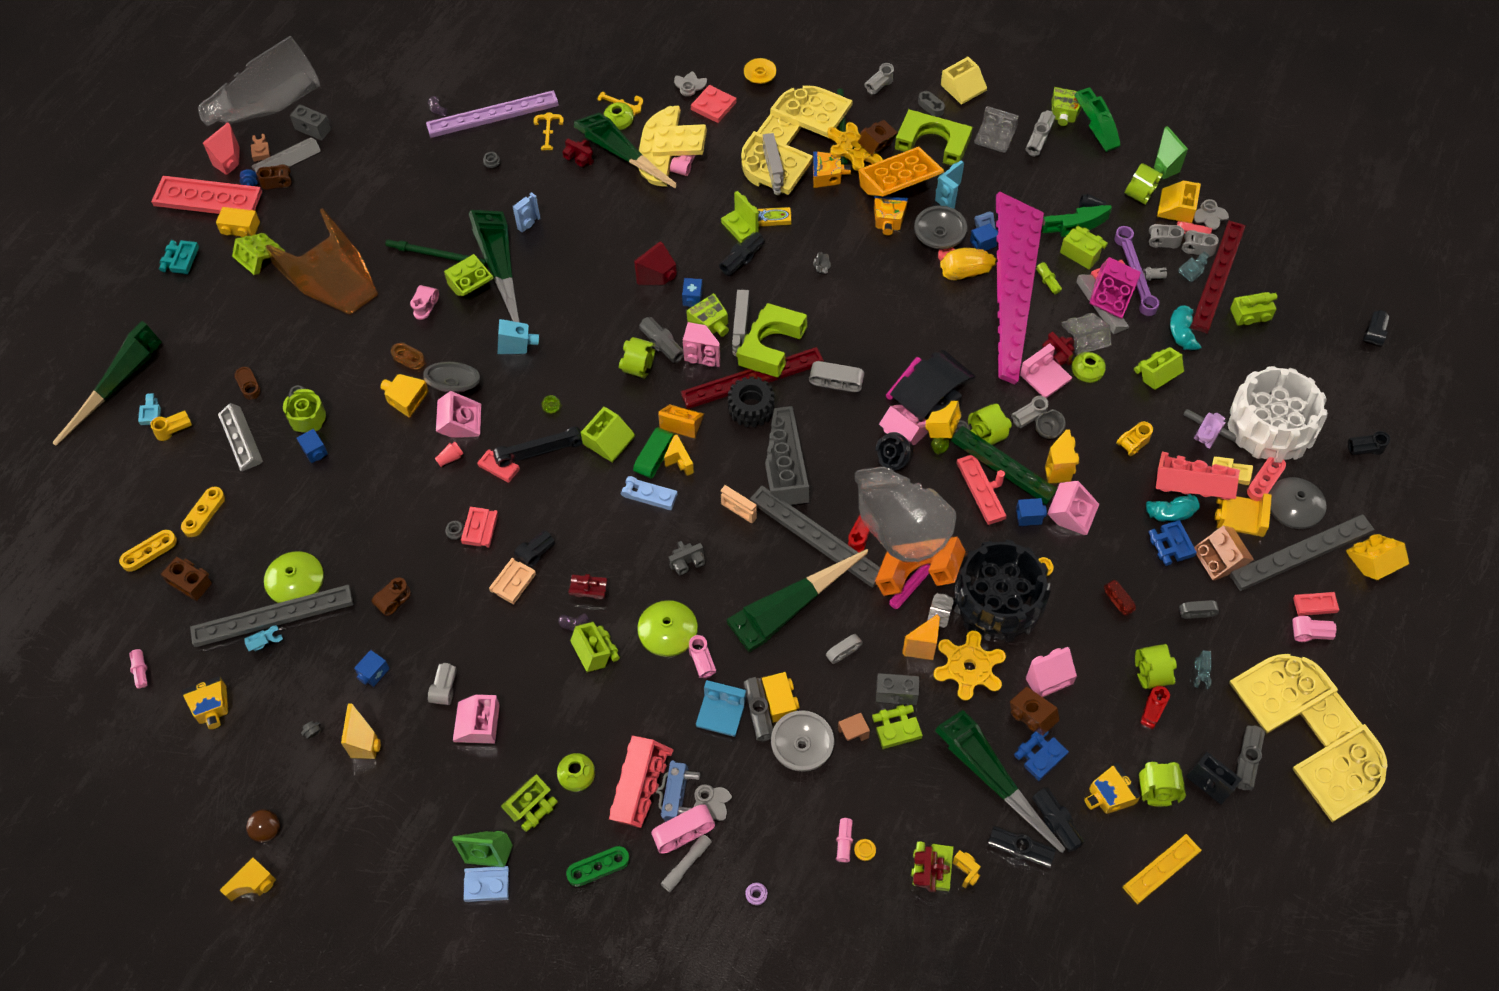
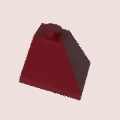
M661 241L634 261L636 280L639 285H665L677 275L676 263Z

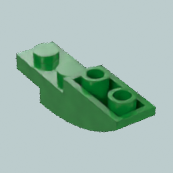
M1090 87L1077 91L1074 96L1091 120L1089 127L1104 150L1107 152L1120 147L1121 144L1115 122L1102 96L1096 97Z
M1111 205L1077 208L1075 214L1046 216L1043 218L1042 232H1060L1061 237H1065L1077 226L1091 230L1109 219L1112 207Z

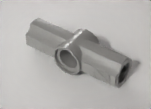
M1046 110L1042 112L1034 126V131L1026 146V151L1031 156L1039 155L1044 143L1047 141L1048 134L1056 118L1052 111Z

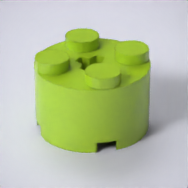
M1141 163L1124 193L1146 205L1163 174Z
M632 337L630 341L626 340L623 346L625 354L624 358H621L619 362V369H622L624 373L646 378L648 374L645 371L647 368L651 369L654 360L655 349H652V347L655 346V343Z
M309 389L294 391V394L290 397L288 396L283 403V411L294 431L308 432L312 429L315 431L320 430L325 421L326 412L319 396Z
M997 403L977 410L968 417V425L971 424L972 426L970 431L991 445L1005 440L1009 435V428L1012 427L1010 419L1005 417Z
M1167 644L1136 650L1135 666L1140 668L1141 673L1137 675L1143 688L1151 689L1156 686L1175 684L1173 670L1177 668L1175 658L1170 657Z
M1148 762L1145 764V768L1140 771L1141 796L1143 801L1147 800L1148 805L1157 807L1172 805L1171 801L1178 800L1179 803L1185 799L1183 775L1178 763L1158 764L1157 762Z

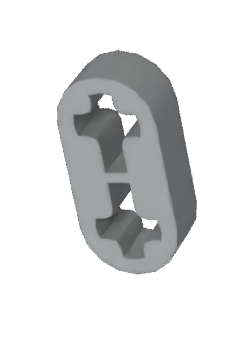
M853 634L833 646L826 653V656L832 664H835L856 651L863 642L857 634Z

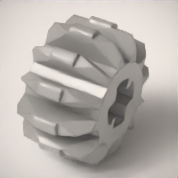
M943 593L934 595L928 620L938 614L940 617L939 627L945 628L951 614L954 602L953 597Z

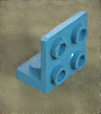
M706 680L704 686L705 696L696 727L733 737L736 736L746 703V690Z

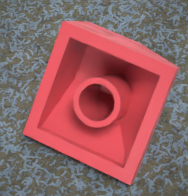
M227 122L203 142L212 165L226 175L239 165L240 151L231 125Z

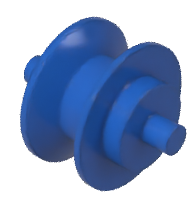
M253 170L241 171L240 184L256 186V172Z

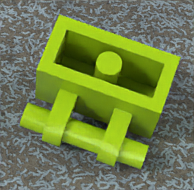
M1077 226L1063 239L1060 253L1090 270L1099 260L1102 248L1105 249L1108 243L1101 236H1095L1090 233V230Z
M1265 292L1234 298L1230 309L1237 325H1250L1255 322L1272 320L1276 311L1273 300H1277V294Z
M1169 347L1160 352H1155L1149 359L1139 362L1138 366L1134 367V371L1137 374L1142 372L1143 382L1156 390L1184 372L1182 354Z
M594 622L575 626L570 641L587 672L605 668L609 657H611L613 662L620 659L616 645L612 644L608 631L604 630L603 626L596 627Z
M536 774L504 802L501 807L514 822L524 816L527 821L521 827L527 832L532 827L535 828L539 824V820L545 814H549L558 801L553 796L548 801L544 799V796L550 789ZM538 803L540 808L532 814L529 810Z

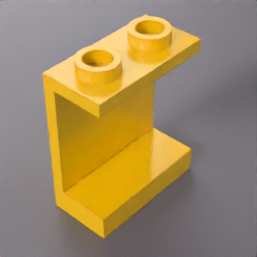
M1264 493L1260 501L1236 496V499L1229 500L1217 497L1216 503L1219 504V509H1216L1214 520H1217V528L1228 526L1234 528L1236 532L1264 537L1269 528L1272 495Z

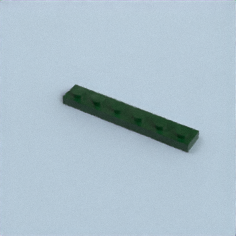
M963 425L951 440L953 443L996 472L999 470L1004 471L1005 478L1035 498H1042L1044 504L1047 505L1056 493V487Z

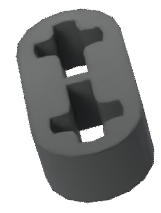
M923 91L919 94L918 104L924 110L935 117H940L944 114L945 104L929 91Z
M1216 601L1186 602L1179 606L1181 617L1185 619L1213 617L1219 613Z

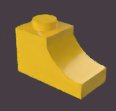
M951 401L945 408L931 412L925 424L930 438H952L961 418L959 402Z
M252 858L220 891L231 902L247 893H256L261 896L272 888L276 879L257 860Z

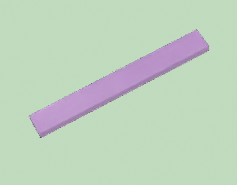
M553 90L428 121L426 124L430 138L556 107L559 104Z

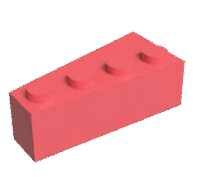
M1162 452L1158 467L1156 489H1161L1164 492L1177 491L1182 494H1200L1203 497L1215 496L1225 500L1236 499L1239 469L1214 464L1211 467L1201 460L1190 462L1186 461L1184 456L1178 455L1177 458L1168 456L1169 453Z
M632 736L631 742L628 745L626 760L622 766L621 778L616 787V795L610 809L609 819L641 828L651 805L649 798L651 794L657 791L659 786L657 783L659 774L664 773L667 767L664 762L667 756L672 755L674 749L652 739Z

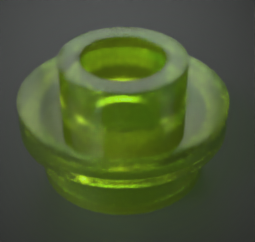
M553 395L546 396L542 401V409L547 413H555L560 408L559 399Z
M934 438L931 443L933 451L936 454L945 452L949 446V439Z

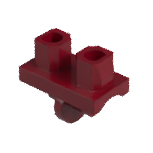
M569 138L565 141L566 147L562 151L565 159L571 160L573 156L576 157L575 162L580 167L594 163L592 159L593 151L589 147V141L583 140L576 143Z
M1053 331L1049 333L1048 340L1042 344V349L1051 344L1057 353L1053 356V360L1061 366L1066 363L1069 366L1072 364V352L1075 350L1072 346L1074 339L1072 337L1066 339L1064 336L1059 339Z
M585 574V576L572 575L568 593L575 597L605 598L607 578L591 577L590 574Z
M925 847V851L915 852L916 866H924V872L914 873L913 883L917 887L926 888L929 892H936V880L943 881V874L950 873V867L944 865V858H938V853L933 851V847Z

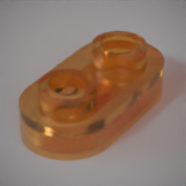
M397 343L391 348L393 359L410 369H419L425 363L423 354L405 343Z

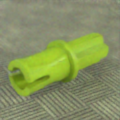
M1045 262L1040 263L1036 270L1042 277V282L1048 285L1052 293L1058 294L1062 288L1055 279L1056 275L1049 270Z

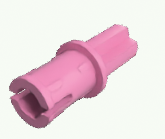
M140 649L132 650L129 653L131 660L130 672L134 674L136 688H145L147 686L145 673L147 665L144 662L143 651Z
M849 818L840 819L839 837L836 838L838 842L836 860L839 862H850L851 843H853L851 838L853 821Z

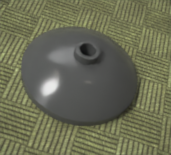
M932 206L919 213L915 220L914 229L918 239L925 245L937 249H947L962 242L966 236L967 223L963 215L951 207Z
M458 362L432 364L424 370L423 376L429 386L444 393L449 391L455 393L468 391L474 388L480 380L479 372L475 368Z
M1297 477L1283 478L1277 481L1268 493L1272 495L1271 514L1277 521L1290 528H1311L1317 525L1325 515V497L1321 490L1308 480Z

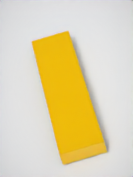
M1185 834L1122 888L1138 905L1202 850Z

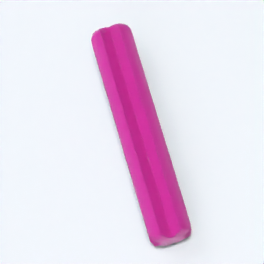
M925 564L917 569L904 584L901 593H896L890 600L889 604L891 607L898 609L927 577L930 565Z

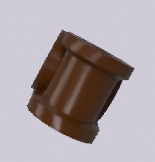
M287 165L261 167L256 172L260 186L265 190L291 185V178L289 177L291 170Z
M394 578L374 595L372 604L385 616H389L409 599L411 590L403 578Z

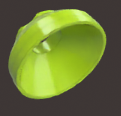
M613 103L604 111V116L611 119L619 130L630 126L634 119L633 111L626 103ZM616 108L622 109L618 114L613 113V110Z
M1083 352L1074 358L1072 372L1081 381L1096 382L1103 377L1106 365L1098 354ZM1091 358L1095 361V364L1089 365L1085 360Z
M580 753L570 754L559 763L557 778L563 788L575 792L582 791L593 782L595 767L587 756ZM571 764H580L581 770L575 774L569 772Z

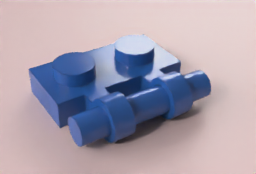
M1180 520L1162 525L1160 529L1162 533L1160 534L1157 533L1156 529L1148 532L1151 537L1150 541L1152 545H1155L1159 552L1157 555L1160 560H1163L1165 566L1172 564L1170 556L1174 555L1178 562L1194 557L1197 554ZM1167 541L1170 548L1165 549L1162 542Z
M1035 731L1031 735V739L1026 743H1022L1018 747L1019 750L1014 753L1015 758L1018 760L1023 757L1028 759L1024 767L1038 781L1069 753L1054 737L1049 742L1044 739L1048 731L1043 736ZM1038 745L1041 749L1034 754L1031 749Z

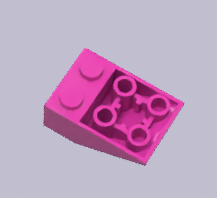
M1109 257L1101 265L1089 304L1122 319L1141 272Z

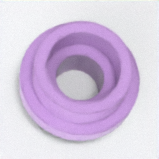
M761 883L750 884L746 889V899L753 905L764 903L767 899L766 887ZM755 891H758L761 895L760 897L755 898L752 894Z

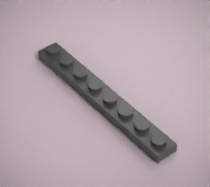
M761 486L750 498V501L755 503L756 507L836 563L859 553L788 503L771 495L770 491L765 487ZM863 557L848 569L850 573L873 588L876 585L875 580L880 567L866 557Z
M1362 514L1236 569L1229 576L1238 589L1242 591L1372 534L1375 529Z
M349 585L190 626L192 644L194 647L352 606L354 603L351 588Z

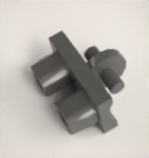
M682 541L677 543L678 549L673 550V555L669 556L671 570L675 569L679 575L689 571L687 564L693 562L697 568L705 565L701 543L694 546L689 543L684 546Z

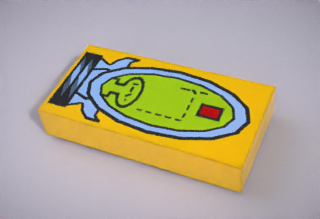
M790 207L758 209L759 226L791 225Z

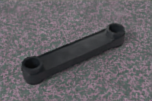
M571 427L565 432L510 447L500 446L493 451V457L499 467H506L518 460L569 446L578 447L583 444L581 430L578 427Z

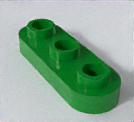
M616 846L573 863L567 869V879L571 885L578 887L624 869L629 863L628 851L624 847ZM620 856L623 859L621 862H616L615 858ZM602 865V869L597 871L595 866ZM576 873L582 874L579 879L574 878Z

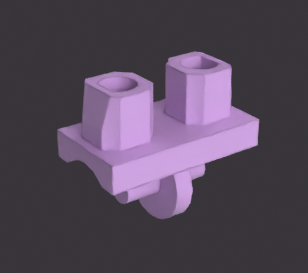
M1209 412L1194 439L1204 443L1210 449L1225 425V418L1218 413L1213 415Z

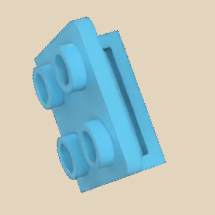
M962 160L954 163L949 170L940 174L937 179L935 201L941 206L955 208L958 186L961 183L964 168Z

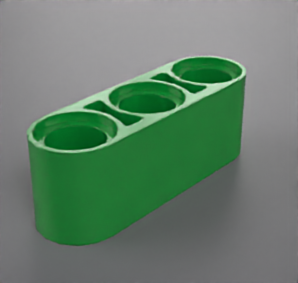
M659 427L655 428L638 456L633 471L652 479L663 462L675 434Z

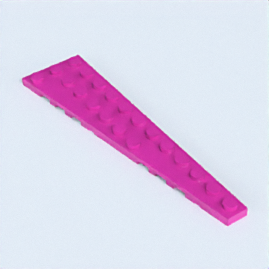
M999 192L996 195V213L998 214L996 227L998 228L997 242L999 243V250H997V303H999L998 318H1000V326H998V333L1000 334V342L998 343V373L1000 379L1015 385L1019 379L1044 212Z

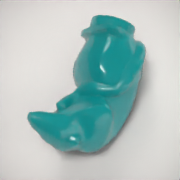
M1180 306L1174 310L1170 319V329L1176 344L1182 346L1183 350L1201 349V345L1196 341L1193 332L1189 328L1193 322L1192 314L1194 311L1188 306Z
M1187 494V496L1175 498L1170 503L1165 501H1147L1146 509L1150 518L1154 517L1160 522L1189 519L1199 510V501L1196 496Z

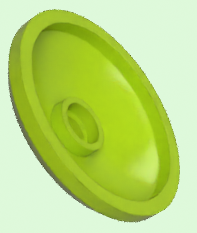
M301 551L289 552L279 556L269 565L264 576V587L270 598L275 602H285L317 593L323 584L324 571L318 559L313 555Z
M660 601L651 605L642 613L638 622V636L642 645L651 653L665 657L675 656L686 651L689 648L690 639L697 635L698 631L697 620L693 612L686 605L676 601ZM668 620L670 623L664 624V621Z

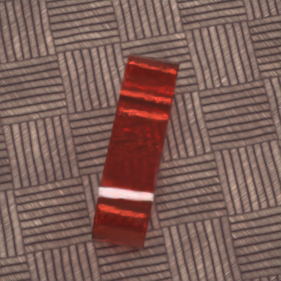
M1112 580L1104 585L1107 596L1123 615L1127 616L1136 610L1133 600L1116 580Z

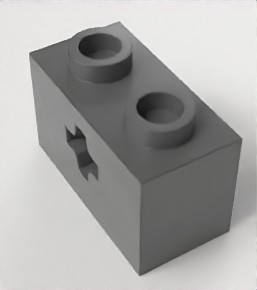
M299 104L290 114L295 130L321 141L331 131L327 116Z
M878 673L876 702L917 705L919 676Z

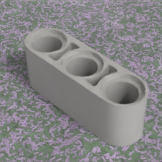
M816 361L812 364L809 382L816 386L859 392L862 388L865 373L862 369Z

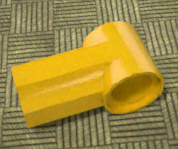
M185 410L167 418L156 417L150 424L155 437L160 441L168 440L172 433L192 426Z

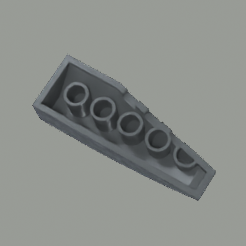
M792 406L774 408L765 462L770 494L790 505L809 503V485Z

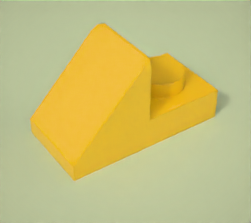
M678 435L673 436L664 457L665 466L677 463L681 471L684 470L687 476L694 473L693 462Z

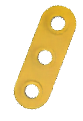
M219 487L207 489L184 519L181 529L186 536L195 537L199 535L225 500V495Z
M162 530L123 553L119 563L124 570L129 572L135 571L172 549L177 543V538L172 531Z

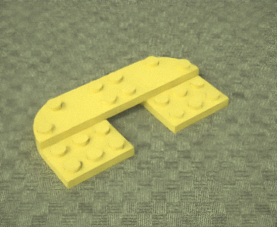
M803 86V89L797 90L792 88L784 92L770 109V115L760 129L752 133L742 148L741 163L746 178L758 187L762 183L772 188L763 152V134L774 133L783 168L781 192L789 195L813 161L812 155L790 147L791 141L802 127L829 138L827 136L828 128H837L851 108L853 101L816 86Z
M1280 654L1260 662L1230 680L1229 684L1266 734L1300 714L1324 745V749L1294 766L1293 770L1332 823L1376 796L1385 782L1387 770L1385 752L1365 724H1361L1337 693L1338 689L1316 663L1305 657L1299 658L1290 656V654Z

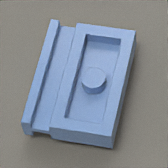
M532 192L528 198H523L513 206L517 229L521 232L530 228L535 223L534 220L541 219L537 197Z
M508 866L464 869L465 902L509 900Z

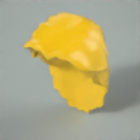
M959 248L948 252L940 262V265L943 269L944 277L949 280H960L974 277L978 274L989 273L992 267L996 266L997 259L993 254H988L987 251H984V249Z

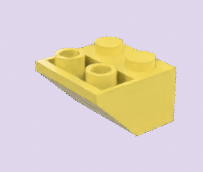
M969 57L942 71L941 86L961 105L987 91V86L979 66Z

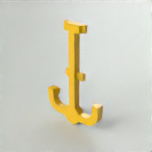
M601 92L597 99L598 101L605 99L613 103H626L622 99L618 100L605 95V92ZM639 96L634 97V101H639L638 105L634 106L626 103L633 110L634 117L641 112L643 99Z
M550 112L545 115H537L534 118V125H539L538 120L540 119L547 121L546 130H543V134H546L545 145L541 147V150H553V146L549 145L550 134H553V130H550V123L553 119H559V125H563V117Z

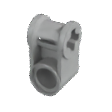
M1154 224L1149 228V233L1151 234L1149 245L1155 248H1178L1182 242L1184 229L1178 225Z
M1189 230L1184 234L1185 243L1182 245V250L1188 254L1211 257L1215 254L1219 240L1214 234Z

